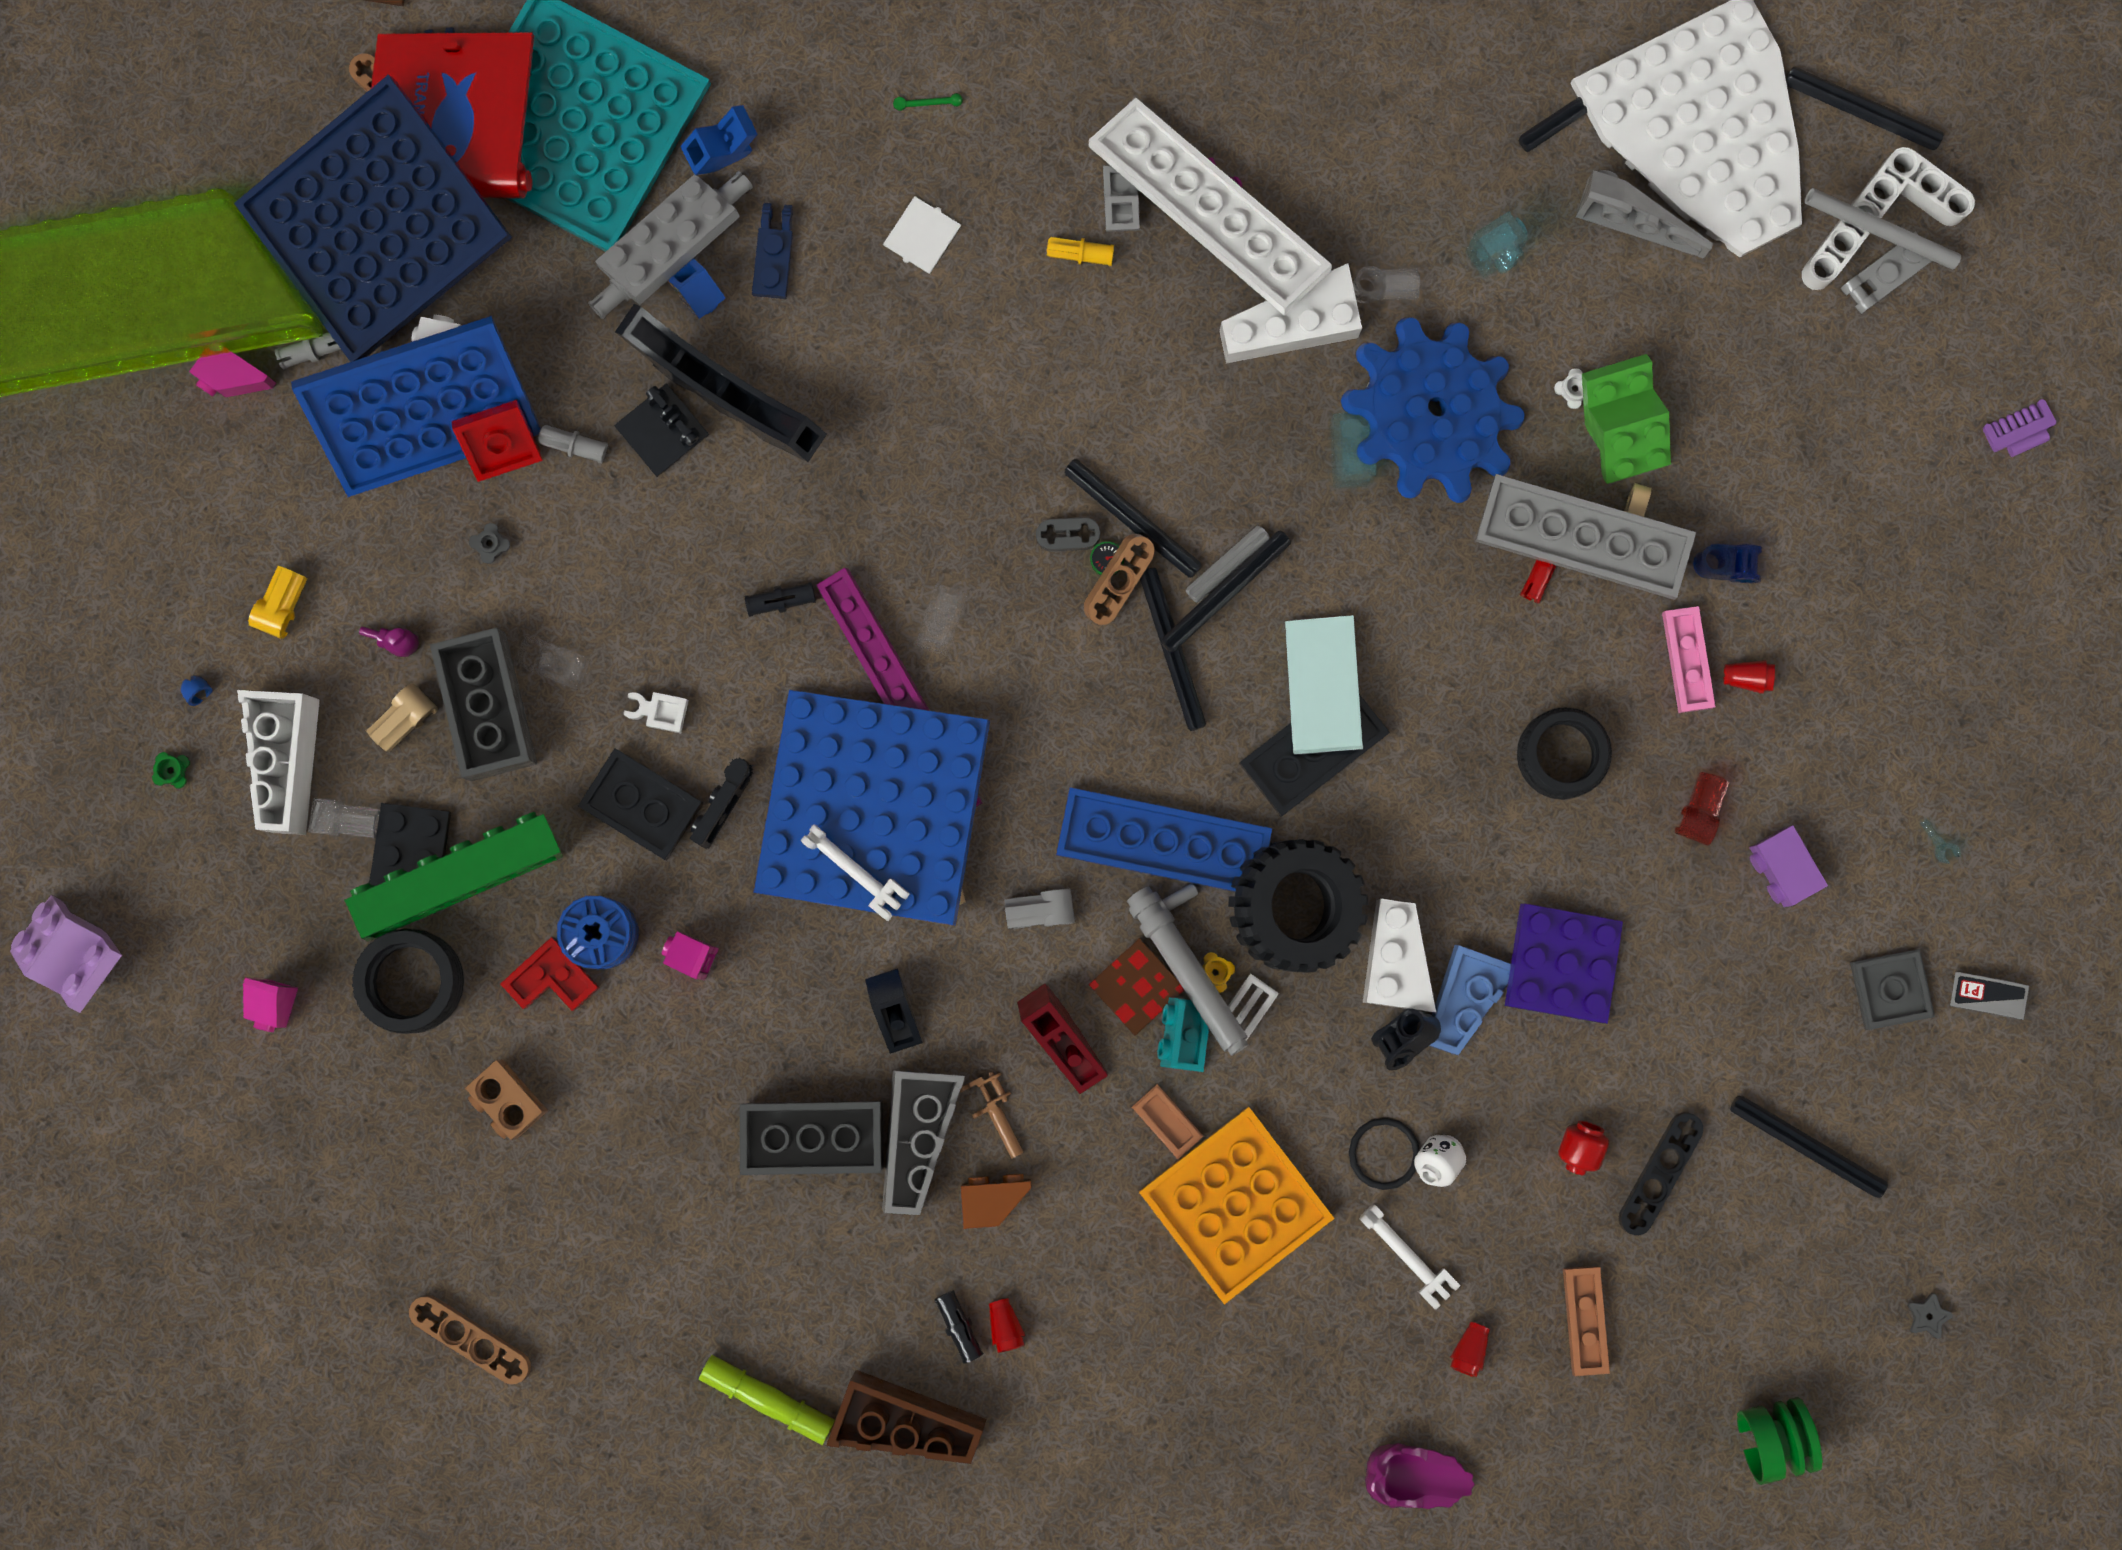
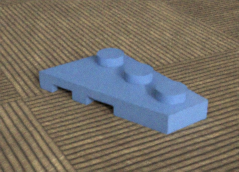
M1454 945L1435 1003L1436 1012L1432 1013L1440 1022L1441 1033L1439 1038L1429 1046L1455 1055L1460 1054L1483 1022L1482 1019L1493 1003H1497L1504 993L1502 991L1508 984L1510 963L1459 945Z

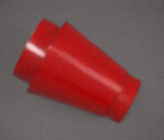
M1766 660L1725 664L1723 684L1764 694V691H1773L1775 664H1768Z
M1009 1298L989 1303L992 1346L996 1345L997 1352L1002 1353L1025 1346L1023 1337L1026 1335L1010 1305Z
M1470 1322L1469 1327L1450 1356L1453 1359L1450 1367L1460 1373L1477 1378L1479 1370L1483 1371L1490 1329Z

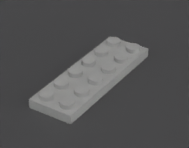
M1496 474L1475 542L1675 600L1678 597L1696 532Z

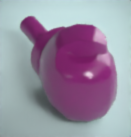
M361 626L359 630L360 635L377 639L378 647L385 648L397 657H409L417 651L419 646L418 637L407 629L395 628L388 630L381 628L380 631Z

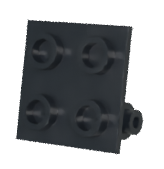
M667 383L659 389L657 386L650 388L646 392L648 398L614 425L656 477L709 435Z

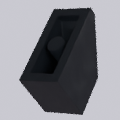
M894 969L865 979L871 1007L889 1053L922 1044L923 1042L899 970Z

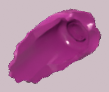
M1401 1443L1388 1444L1377 1447L1372 1451L1367 1461L1366 1490L1371 1498L1390 1508H1451L1463 1496L1472 1495V1488L1475 1486L1472 1481L1473 1474L1466 1472L1462 1464L1454 1456L1444 1455L1435 1450L1408 1446Z

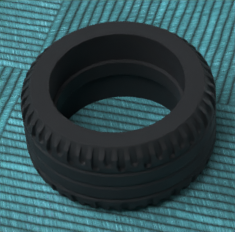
M1561 707L1541 714L1527 725L1520 736L1517 746L1518 766L1525 781L1538 793L1560 800L1579 797L1597 787L1608 773L1612 759L1610 738L1603 725L1591 714L1577 708ZM1556 725L1574 727L1588 740L1592 752L1591 765L1587 773L1580 779L1567 783L1560 782L1548 776L1541 768L1537 758V744L1540 736L1550 727Z

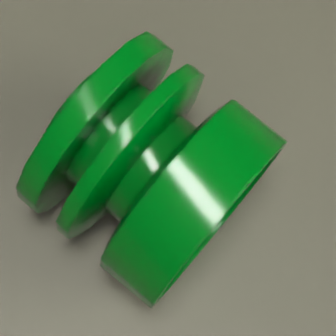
M1799 1397L1790 1398L1787 1400L1786 1405L1782 1401L1775 1402L1772 1410L1773 1419L1762 1405L1740 1410L1737 1413L1739 1433L1752 1431L1757 1447L1745 1449L1744 1454L1749 1469L1758 1484L1764 1485L1785 1479L1786 1464L1796 1477L1802 1476L1805 1473V1469L1809 1473L1822 1470L1823 1460L1819 1435L1809 1410L1802 1399Z

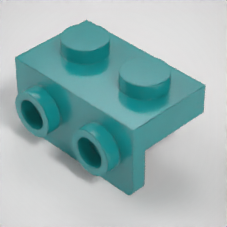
M1169 997L1168 1004H1165L1162 1012V1023L1165 1025L1164 1039L1159 1041L1157 1050L1158 1059L1161 1060L1160 1066L1204 1072L1209 1028L1191 1000Z

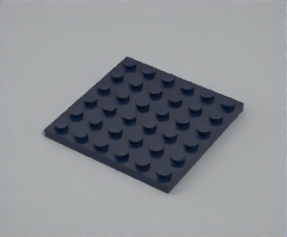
M389 74L234 203L350 362L369 356L512 238L396 80Z

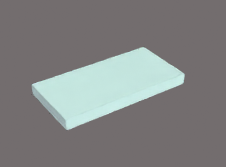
M1354 615L1285 621L1293 753L1306 754L1363 749Z

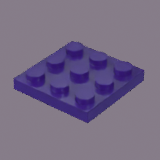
M1525 903L1520 904L1505 1006L1608 1024L1623 921Z

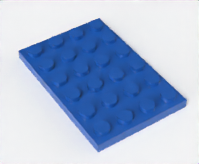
M492 316L291 381L292 390L348 497L466 459L452 429L451 421L517 400L533 436L538 435L541 430L538 419Z

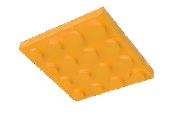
M1249 1106L1138 1191L1224 1305L1335 1219Z

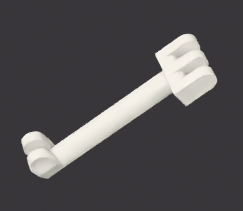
M813 824L809 829V834L805 835L800 841L812 850L818 848L874 895L875 898L868 906L886 921H889L893 915L883 907L884 904L887 903L895 910H898L901 904L892 897V894L896 892L901 898L906 900L910 893L891 878L883 886L826 838L824 831Z
M1376 1205L1370 1206L1359 1219L1369 1230L1373 1228L1426 1284L1419 1293L1436 1310L1441 1305L1431 1295L1437 1291L1444 1300H1447L1451 1295L1441 1285L1447 1281V1284L1456 1291L1460 1287L1459 1283L1444 1268L1435 1275L1382 1219L1384 1216L1382 1211Z

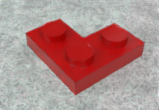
M554 937L548 939L500 983L522 1009H527L546 990L551 988L571 1011H575L600 988L581 966L572 963L562 953L560 945Z

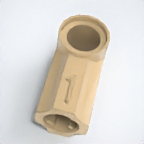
M414 683L404 687L393 698L392 706L366 730L372 740L388 753L414 728L422 727L424 725L422 721L426 717L438 711V707Z

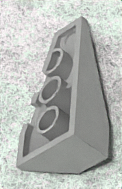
M1593 170L1588 178L1576 214L1577 218L1704 258L1711 250L1712 242L1633 185L1619 179L1615 173L1607 170H1600L1599 172Z

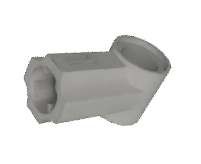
M1071 889L1040 892V895L1004 899L1008 929L1036 925L1050 927L1059 924L1075 923Z

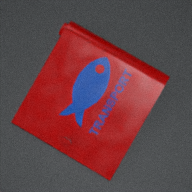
M532 32L378 34L371 88L388 74L392 76L483 198H524L527 191H531L532 175L521 162L534 34Z

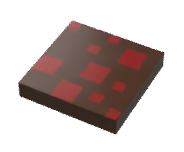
M1140 938L1088 984L1134 1036L1163 1011L1165 1004H1168L1169 997L1177 998L1185 991L1179 981Z

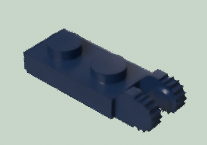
M763 204L761 228L758 229L752 286L753 296L787 298L793 232L791 231L792 205L784 206L782 210V230L770 229L771 219L773 218L772 204Z

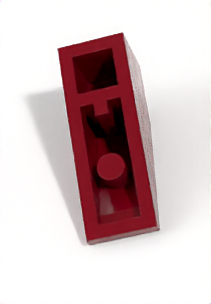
M1046 983L1017 1002L1021 1022L1079 1094L1108 1076L1106 1069L1085 1037Z

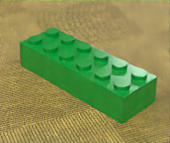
M531 812L516 819L517 825L505 830L503 826H499L483 833L485 839L472 844L470 840H466L450 848L452 853L440 858L437 854L426 857L417 862L419 867L417 869L407 872L402 868L385 875V882L374 886L367 883L350 891L352 897L344 901L361 939L372 941L388 932L395 931L562 858L563 855L545 815L537 816L535 812Z

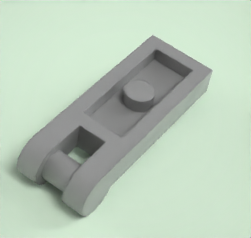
M1897 245L1849 280L1840 289L1846 296L1851 295L1857 303L1856 309L1860 314H1863L1931 263L1932 260ZM1865 282L1874 291L1870 295L1861 286Z

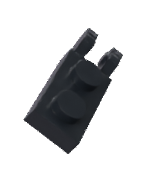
M739 757V759H732V762H729L730 765L724 770L726 777L722 786L718 785L709 798L711 805L704 816L701 814L696 818L691 827V833L693 834L690 840L705 849L710 848L749 784L750 777L754 774L752 772L754 769L751 768L752 766L745 759Z

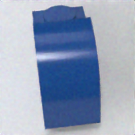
M733 106L717 125L695 128L680 147L694 175L716 172L745 158L752 152L749 144L758 134L744 106Z

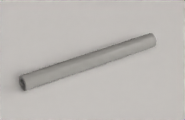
M1812 188L1805 198V204L1949 269H1955L1960 263L1961 254L1815 188Z

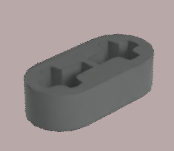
M1090 518L1049 519L1039 524L1036 530L1038 545L1045 551L1050 552L1092 549L1100 539L1099 526ZM1088 525V530L1094 531L1095 535L1090 536L1089 542L1085 543L1082 542V538L1079 536L1070 537V532L1081 531V526ZM1047 527H1054L1056 533H1066V537L1055 538V544H1048V540L1042 538L1041 534L1047 533Z

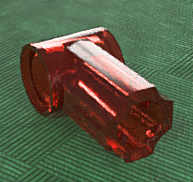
M1700 772L1689 803L1681 811V814L1684 816L1680 827L1675 828V834L1709 846L1719 827L1720 818L1717 816L1729 782L1720 776Z

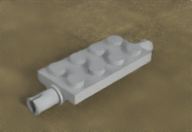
M737 171L729 181L717 190L715 188L712 189L697 175L690 177L595 261L599 269L610 278V285L592 301L588 302L593 311L601 319H604L623 300L628 302L632 298L641 305L740 217L736 208L732 205L748 190L753 188L748 178L744 174L742 175L740 171Z

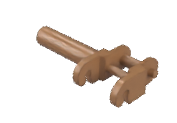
M992 1071L988 1073L990 1078L984 1080L983 1077H980L964 1085L960 1089V1093L974 1085L980 1087L987 1101V1107L972 1114V1117L975 1119L988 1112L1012 1159L1022 1154L1023 1150L1002 1109L995 1103L999 1100H1002L1003 1103L1008 1101L1006 1096L1010 1095L1011 1092H1004L998 1080L1001 1073L994 1075ZM990 1081L999 1096L993 1100L984 1084Z

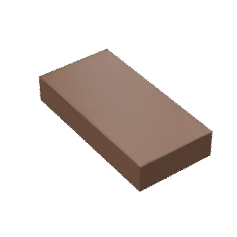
M1158 1084L1132 1106L1134 1111L1177 1159L1203 1137L1200 1131Z

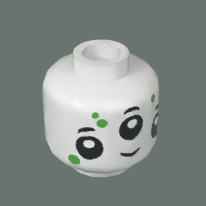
M1449 1135L1429 1137L1414 1159V1166L1420 1178L1425 1183L1438 1187L1451 1185L1466 1164V1155L1461 1143Z

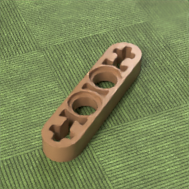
M425 1295L416 1299L411 1304L409 1317L416 1327L507 1384H517L525 1380L529 1375L531 1362L523 1352L440 1299L431 1295ZM430 1303L432 1305L431 1312L437 1317H441L443 1312L448 1314L440 1323L438 1331L433 1328L438 1321L431 1317L425 1320L420 1318L422 1312L418 1309L419 1305L425 1306ZM452 1320L460 1321L464 1325L465 1333L460 1340L451 1339L447 1334V1326ZM487 1339L493 1343L494 1353L490 1358L484 1359L477 1354L476 1345L479 1340ZM502 1349L507 1351L502 1357L508 1362H513L516 1359L520 1361L519 1368L522 1370V1374L508 1375L509 1367L502 1362L498 1363L497 1368L492 1366V1363L500 1356Z

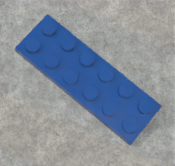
M1070 788L1056 856L1236 892V888L1231 887L1234 877L1241 876L1243 873L1240 869L1241 865L1245 860H1252L1254 852L1262 847H1269L1272 828Z

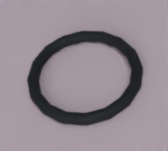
M1390 1118L1373 1119L1362 1125L1352 1137L1349 1148L1350 1165L1358 1179L1369 1187L1380 1190L1395 1189L1408 1182L1416 1172L1414 1159L1420 1150L1419 1142L1412 1130L1402 1122ZM1389 1125L1397 1127L1406 1134L1412 1144L1413 1159L1411 1167L1404 1176L1396 1181L1386 1183L1374 1181L1366 1176L1357 1164L1356 1149L1358 1141L1366 1131L1374 1126Z

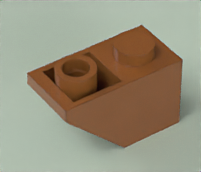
M1024 1174L1003 1175V1183L997 1184V1182H989V1176L969 1177L968 1184L961 1185L964 1229L999 1226L1031 1189V1179L1024 1180Z

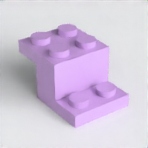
M50 895L45 903L42 902L37 906L32 915V922L25 931H20L15 936L11 944L12 949L10 950L24 976L61 994L67 1006L81 1013L122 956L106 932L70 913L64 902Z

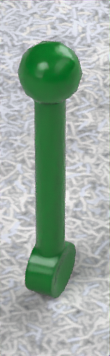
M958 93L952 94L951 97L905 100L903 97H897L893 101V106L898 111H902L906 107L952 104L958 107L962 104L963 97Z

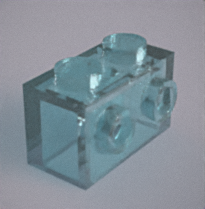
M1508 211L1475 232L1465 252L1483 279L1497 270L1500 274H1504L1518 263L1516 259L1523 255L1522 249L1528 241L1527 229L1519 218H1514L1511 212Z
M1333 413L1330 420L1333 488L1367 487L1371 476H1376V463L1367 465L1362 463L1357 456L1358 445L1370 434L1368 421L1360 415Z

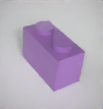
M1793 825L1784 827L1749 847L1753 853L1750 856L1753 867L1759 874L1764 872L1770 883L1767 886L1769 895L1775 903H1782L1783 907L1793 906L1828 886Z

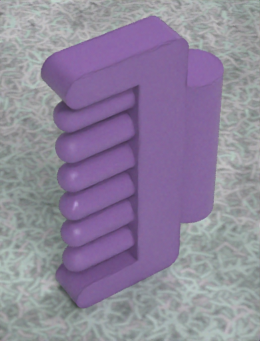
M2041 399L2036 405L2031 404L2029 410L2028 408H2023L2021 410L2022 414L2016 411L2014 412V417L2011 414L2007 415L2006 419L2009 425L2004 418H2000L1999 424L1993 421L1991 424L1983 426V432L1992 450L1998 452L2007 448L2010 456L2014 457L2049 441L2050 436L2047 429L2053 427L2056 424V420L2046 401Z

